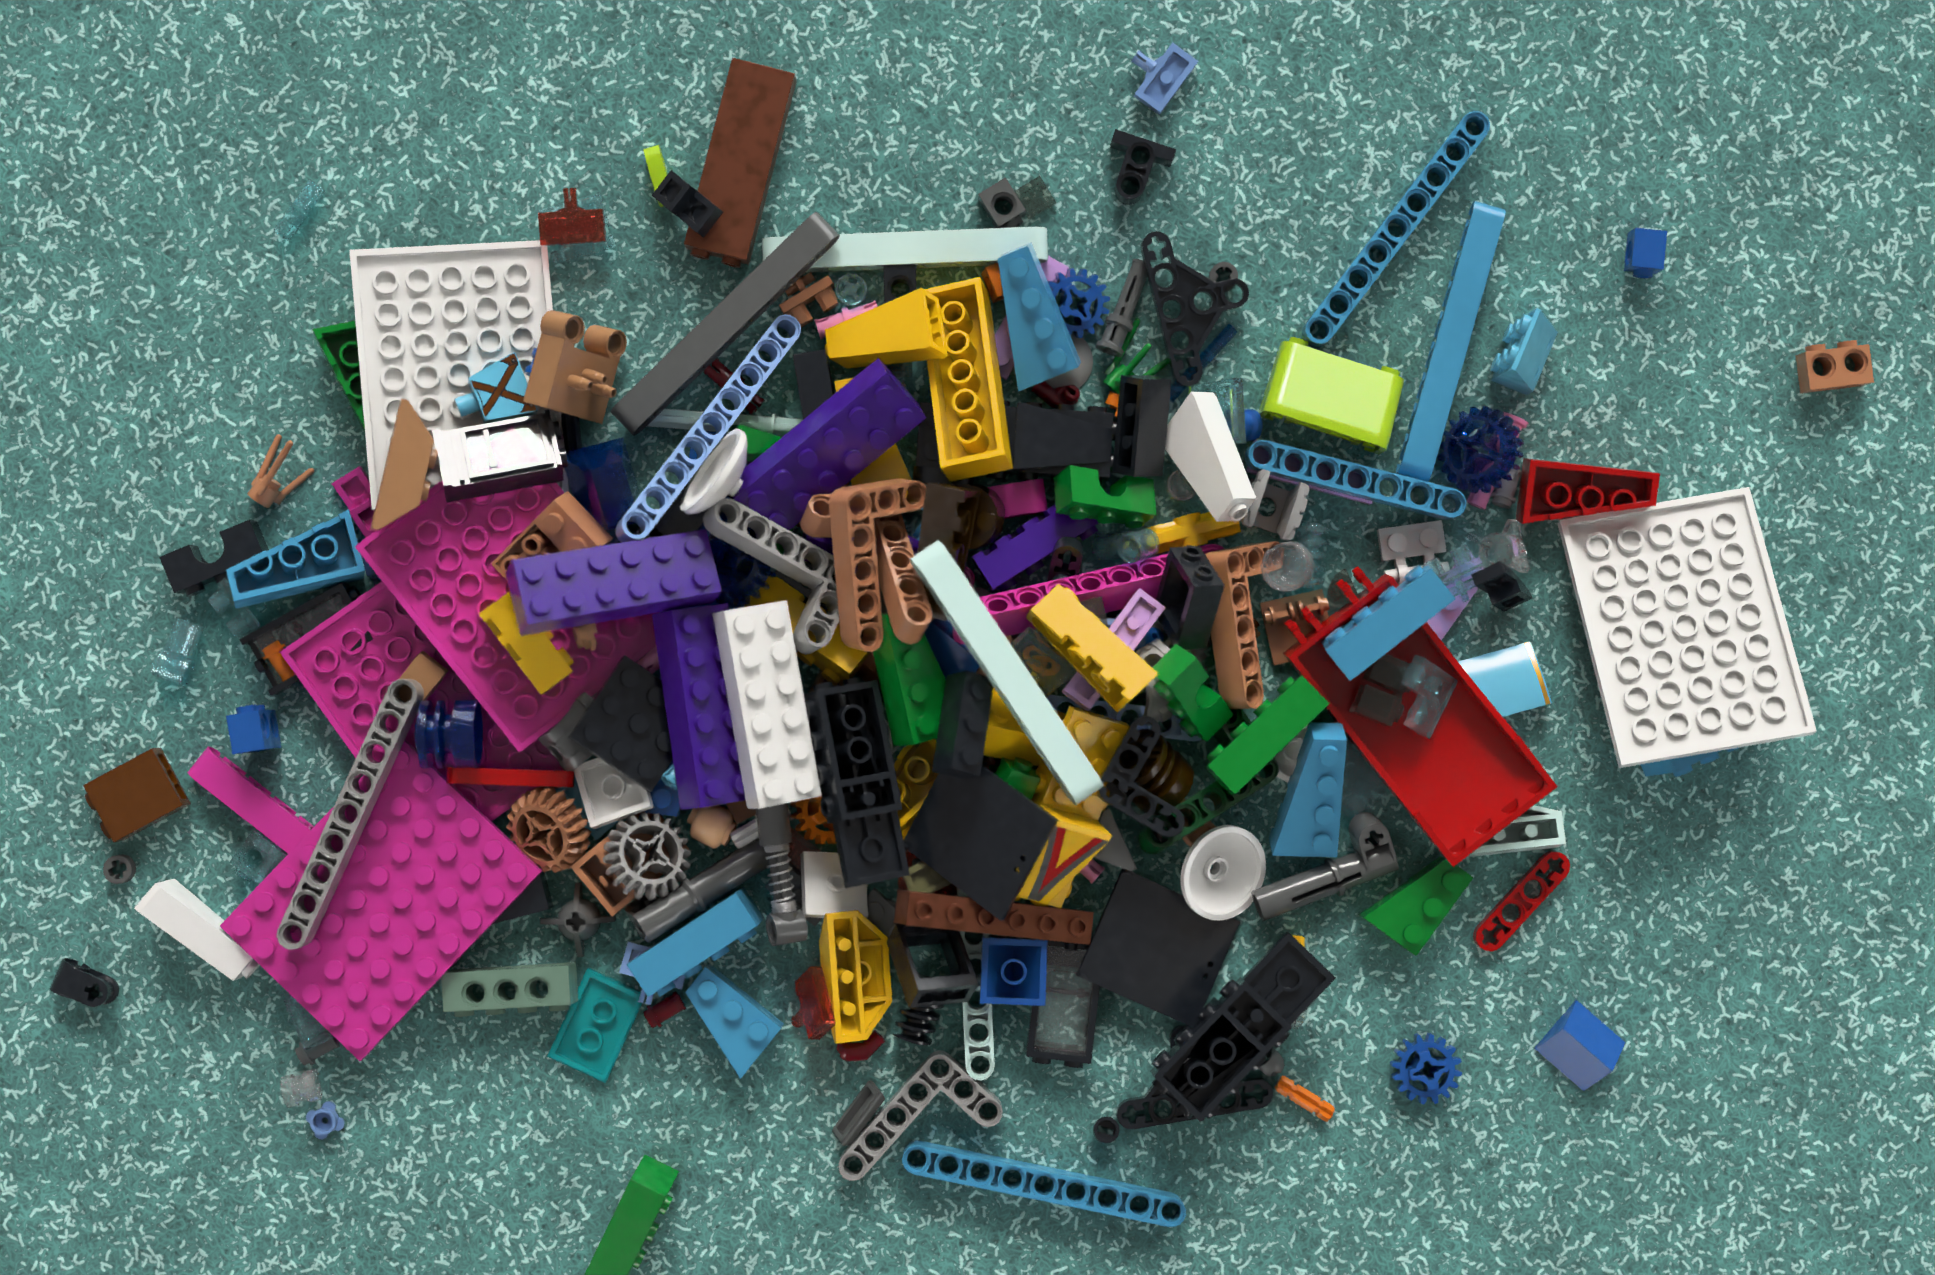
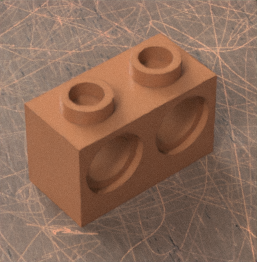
M1857 340L1839 342L1837 343V348L1826 349L1825 344L1806 346V352L1796 355L1800 394L1859 387L1874 383L1869 344L1858 345ZM1846 356L1852 358L1855 363L1853 372L1849 371L1845 366ZM1814 360L1819 361L1823 366L1821 376L1817 375L1813 370Z

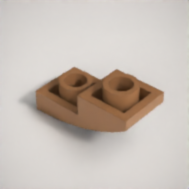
M422 651L399 679H413L422 685L424 697L419 707L420 709L425 700L435 692L449 670L425 651ZM406 684L401 687L399 692L403 702H409L413 695L412 689Z

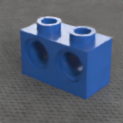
M248 705L237 707V714L226 716L232 754L253 753L282 748L275 710H265V705Z

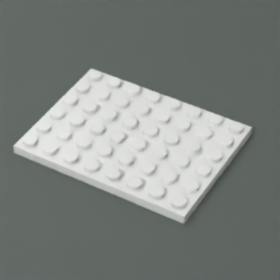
M547 240L349 250L372 511L375 510L401 399L409 400L433 438V430L440 429L442 432L484 424L479 411L461 417L454 399L472 393L468 384V378L515 352L528 384L530 376L526 375L524 371L526 366L530 365L533 360L531 356L533 348L538 347L541 336V320L546 312L553 310ZM536 406L538 409L537 414L545 413V410H548L546 408ZM550 410L552 422L558 421L561 430L562 440L557 441L558 448H565L561 413ZM541 434L522 437V440L539 461L547 459ZM486 444L468 447L470 458L484 449ZM438 457L436 458L434 469H427L425 481L431 482L430 489L442 480ZM566 467L563 468L564 481L557 482L564 492L569 491Z
M1749 487L1656 503V506L1602 512L1559 520L1558 527L1619 768L1813 735L1817 731Z

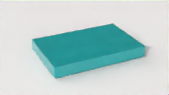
M588 967L578 987L579 1001L570 1005L547 1057L606 1083L643 1004L638 1002L641 991Z

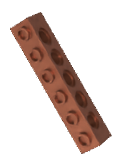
M898 890L894 922L911 926L1090 945L1094 912L1013 903L1005 920L1000 921L969 897Z

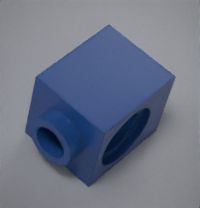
M1634 228L1628 232L1624 271L1633 272V277L1652 278L1653 274L1664 269L1667 231Z

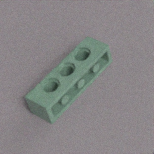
M576 962L448 970L441 977L443 1012L454 1011L455 1017L474 1015V1010H486V1015L506 1013L505 1008H517L518 1013L537 1012V1007L549 1006V1011L569 1010V1005L579 1001ZM538 980L546 983L548 987L546 996H541L537 992L536 983ZM506 982H510L515 986L516 995L514 998L506 995L504 990ZM475 984L480 985L484 989L483 1000H479L474 996L473 987Z

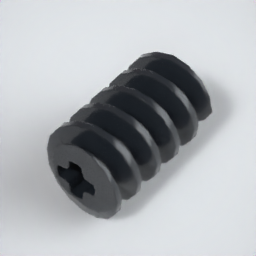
M918 973L919 979L931 978L930 976ZM945 1004L900 1009L899 1013L906 1018V1021L895 1022V1025L902 1030V1033L893 1035L913 1044L931 1045L932 1039L925 1033H935L936 1027L929 1021H938L940 1019V1014L934 1009L944 1008Z

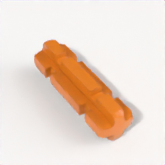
M1281 1076L1275 1085V1090L1285 1097L1288 1095L1289 1099L1310 1113L1315 1112V1115L1323 1121H1329L1335 1111L1333 1105L1325 1100L1320 1101V1097L1301 1085H1294L1295 1082L1288 1077Z

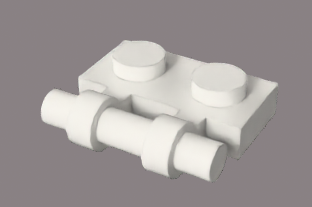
M1442 520L1377 529L1381 561L1394 560L1395 569L1384 570V574L1392 576L1398 584L1406 581L1405 575L1417 567H1407L1405 558L1423 556L1424 565L1420 566L1424 568L1426 565H1429L1437 576L1450 574L1448 561L1436 563L1434 558L1436 553L1447 552Z

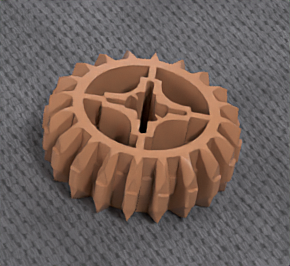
M541 786L531 791L528 790L511 806L512 810L507 815L510 822L506 828L512 832L509 839L515 841L517 847L538 867H541L544 873L551 870L557 873L571 868L576 861L586 854L585 850L591 844L587 839L591 831L585 828L588 819L581 816L583 808L575 807V798L566 799L565 791L556 792L554 787L545 789Z

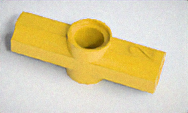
M1196 512L1172 519V522L1140 530L1147 557L1167 552L1170 547L1201 546L1207 544L1209 540L1241 532L1239 521H1216L1210 512L1203 514Z

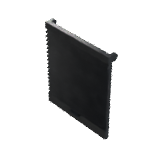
M982 764L980 776L959 779L938 774L903 842L905 851H910L1000 921H1003L1059 819L1048 811L1043 810L1038 804L1033 803L1023 793L1018 792L1017 789L1013 788L1008 782L999 778L998 775Z
M1122 868L1076 976L1193 1027L1199 1020L1197 1014L1205 1006L1240 921L1234 918L1220 921L1204 918L1188 906L1183 895Z

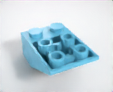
M1536 308L1527 315L1524 314L1521 319H1516L1514 324L1510 323L1502 339L1507 344L1501 354L1497 353L1490 368V371L1495 372L1491 381L1524 395L1534 391L1558 333L1540 309Z

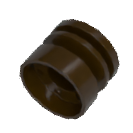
M1149 729L1139 730L1140 735L1136 742L1129 738L1127 744L1137 746L1144 753L1146 747L1139 745L1145 737L1153 736ZM1160 734L1159 739L1133 783L1176 807L1188 795L1193 784L1194 771L1191 764L1179 752L1174 750L1172 745ZM1125 750L1120 754L1119 762L1123 768L1132 769L1137 764V756L1133 751ZM1116 780L1112 781L1117 786L1118 782ZM1128 787V790L1125 794L1128 796L1131 792H1133V789ZM1139 795L1132 800L1144 813L1148 811L1149 801L1146 797ZM1156 804L1153 815H1161L1157 812L1162 808L1160 805Z

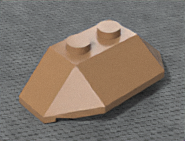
M401 399L399 402L371 523V531H379L418 507L420 500L426 501L431 482L425 481L428 468L434 469L438 450L432 449L434 439L409 400Z

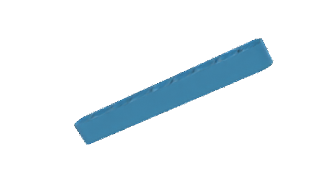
M1472 111L1461 119L1305 323L1302 329V338L1308 342V346L1314 348L1322 347L1334 336L1485 138L1490 129V122L1484 113ZM1466 123H1475L1479 128V135L1469 134L1466 130ZM1453 147L1457 149L1460 153V160L1453 161L1449 159L1446 154V148ZM1427 173H1436L1441 179V185H1430L1427 181ZM1409 198L1418 199L1421 202L1422 210L1419 212L1412 211L1408 207L1407 200ZM1388 224H1398L1402 228V236H1392L1388 231ZM1376 248L1380 250L1383 254V261L1380 263L1373 262L1368 255L1369 249ZM1350 274L1361 275L1364 280V286L1362 288L1353 287L1349 282ZM1330 300H1341L1345 306L1344 313H1334L1329 306ZM1311 325H1321L1325 329V337L1323 339L1314 338L1310 333Z
M1473 201L1468 215H1471L1470 220L1467 219L1460 242L1462 250L1457 252L1451 276L1454 278L1453 281L1449 280L1442 305L1445 307V310L1440 312L1434 333L1436 341H1432L1425 365V368H1428L1427 373L1423 372L1416 397L1419 401L1413 407L1407 428L1410 429V433L1405 435L1399 460L1402 461L1401 465L1397 464L1396 474L1427 482L1432 475L1504 222L1505 209Z
M920 1140L909 1142L903 1151V1166L909 1173L1166 1227L1180 1225L1186 1216V1209L1181 1198L1177 1194L1168 1191ZM913 1150H920L925 1154L926 1159L921 1164H913L909 1161L908 1154ZM951 1156L955 1158L958 1165L954 1170L946 1171L940 1167V1161L944 1157ZM977 1163H983L989 1167V1172L984 1177H976L971 1172L972 1167ZM1008 1170H1016L1021 1174V1178L1017 1183L1009 1184L1003 1180L1004 1173ZM1041 1176H1047L1053 1183L1049 1189L1039 1190L1034 1185L1035 1181ZM1072 1183H1080L1084 1186V1191L1080 1196L1072 1197L1066 1193L1067 1187ZM1110 1189L1116 1193V1196L1112 1202L1102 1203L1098 1200L1101 1191ZM1136 1196H1143L1147 1199V1204L1143 1209L1135 1210L1130 1207L1131 1200ZM1173 1202L1179 1206L1175 1215L1165 1216L1162 1214V1208L1166 1203Z

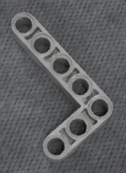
M722 499L709 508L703 518L707 531L812 589L793 632L795 649L803 654H812L826 646L830 642L839 622L837 590L832 578V574L835 575L834 556L733 499ZM718 511L726 515L728 523L720 519ZM747 527L754 530L756 539L749 536ZM776 543L783 547L784 555L778 552ZM804 559L811 563L812 570L805 566ZM820 602L827 606L828 614L822 611ZM808 630L814 633L816 643L812 642L808 637Z
M940 1050L934 1051L866 1125L854 1142L843 1151L839 1160V1172L843 1178L849 1181L860 1180L940 1090L978 1124L984 1127L995 1126L1001 1120L1003 1113L1001 1101L979 1080L971 1078L966 1068L949 1053ZM937 1059H943L948 1063L949 1069L946 1073L940 1075L934 1073L930 1065ZM960 1081H968L973 1086V1090L969 1095L961 1096L955 1091L956 1084ZM913 1084H923L927 1088L926 1096L920 1099L912 1097L909 1089ZM989 1102L997 1107L995 1115L992 1117L982 1116L979 1113V1108L983 1103ZM900 1108L905 1112L906 1117L902 1122H893L888 1118L887 1113L889 1110ZM872 1132H878L884 1137V1142L877 1147L871 1146L866 1140L867 1135ZM855 1156L862 1161L863 1166L859 1170L852 1171L845 1166V1160L848 1157Z

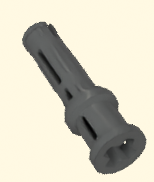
M1133 259L1114 312L1106 317L1105 322L1107 326L1102 339L1097 341L1095 345L1098 350L1117 357H1122L1123 355L1122 346L1127 333L1133 329L1131 318L1147 279L1143 260Z

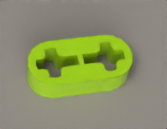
M659 145L643 149L654 191L668 174ZM658 201L659 206H660V207H664V206Z

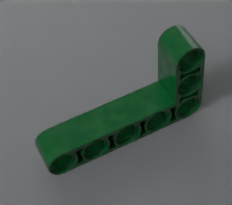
M1243 709L1231 710L1233 716L1230 718V724L1225 723L1213 735L1218 744H1221L1224 748L1233 740L1230 734L1243 721L1247 725L1251 722ZM1273 758L1263 767L1265 778H1261L1256 774L1240 789V794L1231 796L1216 781L1180 803L1175 808L1186 816L1188 827H1183V830L1175 836H1162V844L1154 842L1151 838V829L1144 827L1138 836L1140 847L1149 854L1160 853L1259 791L1277 777L1279 766L1276 759ZM1204 797H1207L1212 800V802L1214 803V811H1211L1204 806ZM1173 813L1169 816L1161 815L1158 817V819L1164 822L1163 829L1165 831L1168 828H1176L1177 823L1173 821L1175 817Z

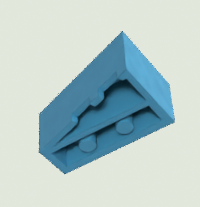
M710 963L685 991L740 1079L784 1024Z

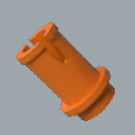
M276 640L262 649L265 655L262 658L264 660L268 659L281 677L282 682L296 674L280 653L286 647V644H281L279 640Z

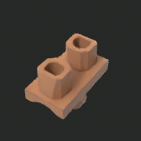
M809 272L799 278L786 291V294L790 296L798 290L800 292L779 305L783 314L795 317L802 328L813 320L806 308V305L816 299L824 313L838 306L839 304L833 290L835 288L834 283L829 275L807 288L805 286L815 281L812 273Z

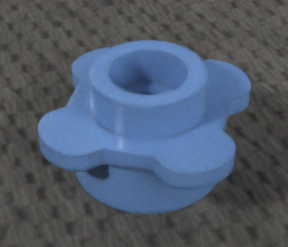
M326 1101L321 1108L310 1110L306 1115V1120L315 1132V1137L321 1140L327 1138L328 1134L334 1130L340 1131L345 1124L344 1119L338 1116L335 1110L336 1105L332 1101ZM324 1117L328 1119L327 1123L323 1122Z

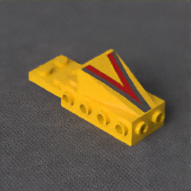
M1070 705L1063 720L1064 725L1098 776L1101 777L1130 726L1125 722L1093 712H1087ZM1040 761L1036 773L1041 779L1031 800L1059 820L1015 901H1020L1021 898L1030 900L1036 906H1053L1061 909L1064 900L1071 893L1074 877L1099 853L1112 837L1098 821L1102 811L1106 809L1108 804L1102 801L1097 792H1095L1078 805H1074L1044 761ZM1105 782L1103 785L1107 789L1105 795L1109 797L1110 790L1106 787L1108 782Z

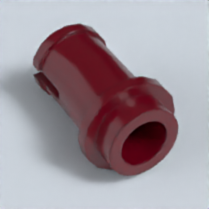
M675 991L653 1006L647 1005L648 1009L643 1014L652 1029L656 1026L661 1028L664 1021L685 1010L686 1007L679 994Z

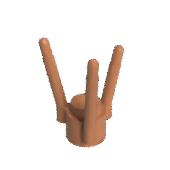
M280 434L275 436L257 476L251 483L252 488L247 493L254 501L266 508H269L273 502L280 505L289 493L314 473V469L309 468L282 491H279L281 484L273 477L293 446V442L289 440L267 473L282 439Z

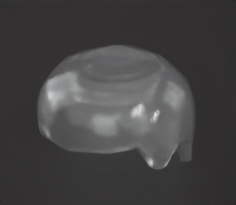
M1288 541L1277 544L1267 550L1263 556L1260 568L1264 581L1272 589L1290 592L1301 588L1312 579L1315 563L1312 553L1303 544Z

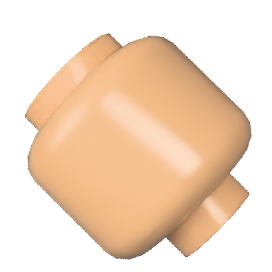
M721 805L694 808L687 819V823L691 824V837L712 849H716L721 845L726 846L731 839V832L735 831L737 827L731 812Z

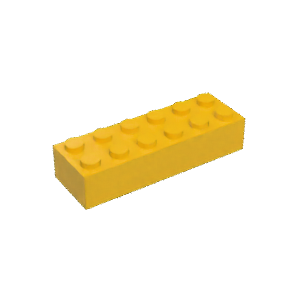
M981 277L924 289L939 299L948 357L943 359L927 360L940 468L950 482L1013 469L989 292Z

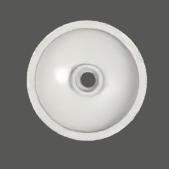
M734 429L729 432L715 446L695 472L680 504L681 510L686 514H697L707 510L727 495L734 496L743 483L740 477L746 465L748 446L746 434L742 430Z
M1234 825L1218 826L1201 835L1189 849L1181 870V890L1188 906L1200 916L1218 921L1233 918L1246 910L1253 902L1251 892L1261 888L1265 878L1266 859L1261 843L1251 832Z

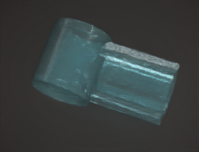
M1148 528L1138 531H1099L1095 533L1094 539L1091 542L1092 554H1095L1098 560H1123L1126 563H1135L1154 556L1159 550L1160 542L1156 533Z
M176 617L165 648L159 651L154 660L152 675L183 687L186 686L191 678L188 675L189 671L194 670L195 660L193 658L205 627Z

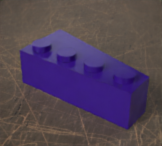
M1055 504L1045 510L1039 517L1036 516L1021 525L1014 533L1005 535L988 547L989 549L984 552L981 550L973 555L972 561L992 592L996 589L1004 592L1017 584L1015 577L1026 571L1029 576L1045 566L1041 560L1053 554L1056 541L1060 538L1080 537L1084 541L1098 532L1096 525L1099 523L1095 519H1071L1069 515L1056 513Z

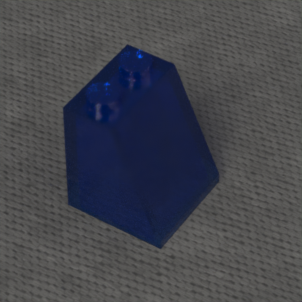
M623 437L566 452L568 467L564 469L573 497L602 527L608 530L616 528L618 522L640 495ZM629 521L626 522V525L634 524L635 522Z

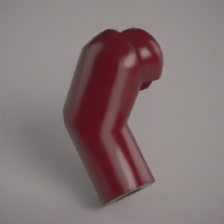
M1043 381L1036 384L1031 390L1052 408H1055L1056 404L1074 405L1080 397V391L1075 385L1053 388Z
M874 1030L868 1040H864L862 1043H839L836 1046V1050L840 1054V1058L847 1062L865 1061L886 1040Z

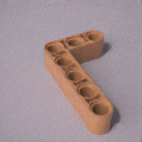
M896 478L836 489L831 494L829 511L840 636L842 642L850 648L873 652L881 646L883 641L873 518L921 509L924 506L926 486L920 481ZM850 500H852L851 508H849ZM855 533V538L852 542V535ZM856 566H858L857 573L855 575V568Z
M818 494L811 497L800 521V527L807 535L815 538H832L829 511L831 494ZM852 500L849 502V508L852 506ZM902 514L873 518L879 584L894 634L904 643H917L921 640L931 621L932 611L923 582L910 562V559L914 557V553Z
M1277 541L1246 544L1205 554L1225 585L1211 630V639L1219 695L1222 696L1230 710L1257 709L1263 702L1264 691L1248 577L1276 571L1284 566L1286 559L1285 550L1282 544Z

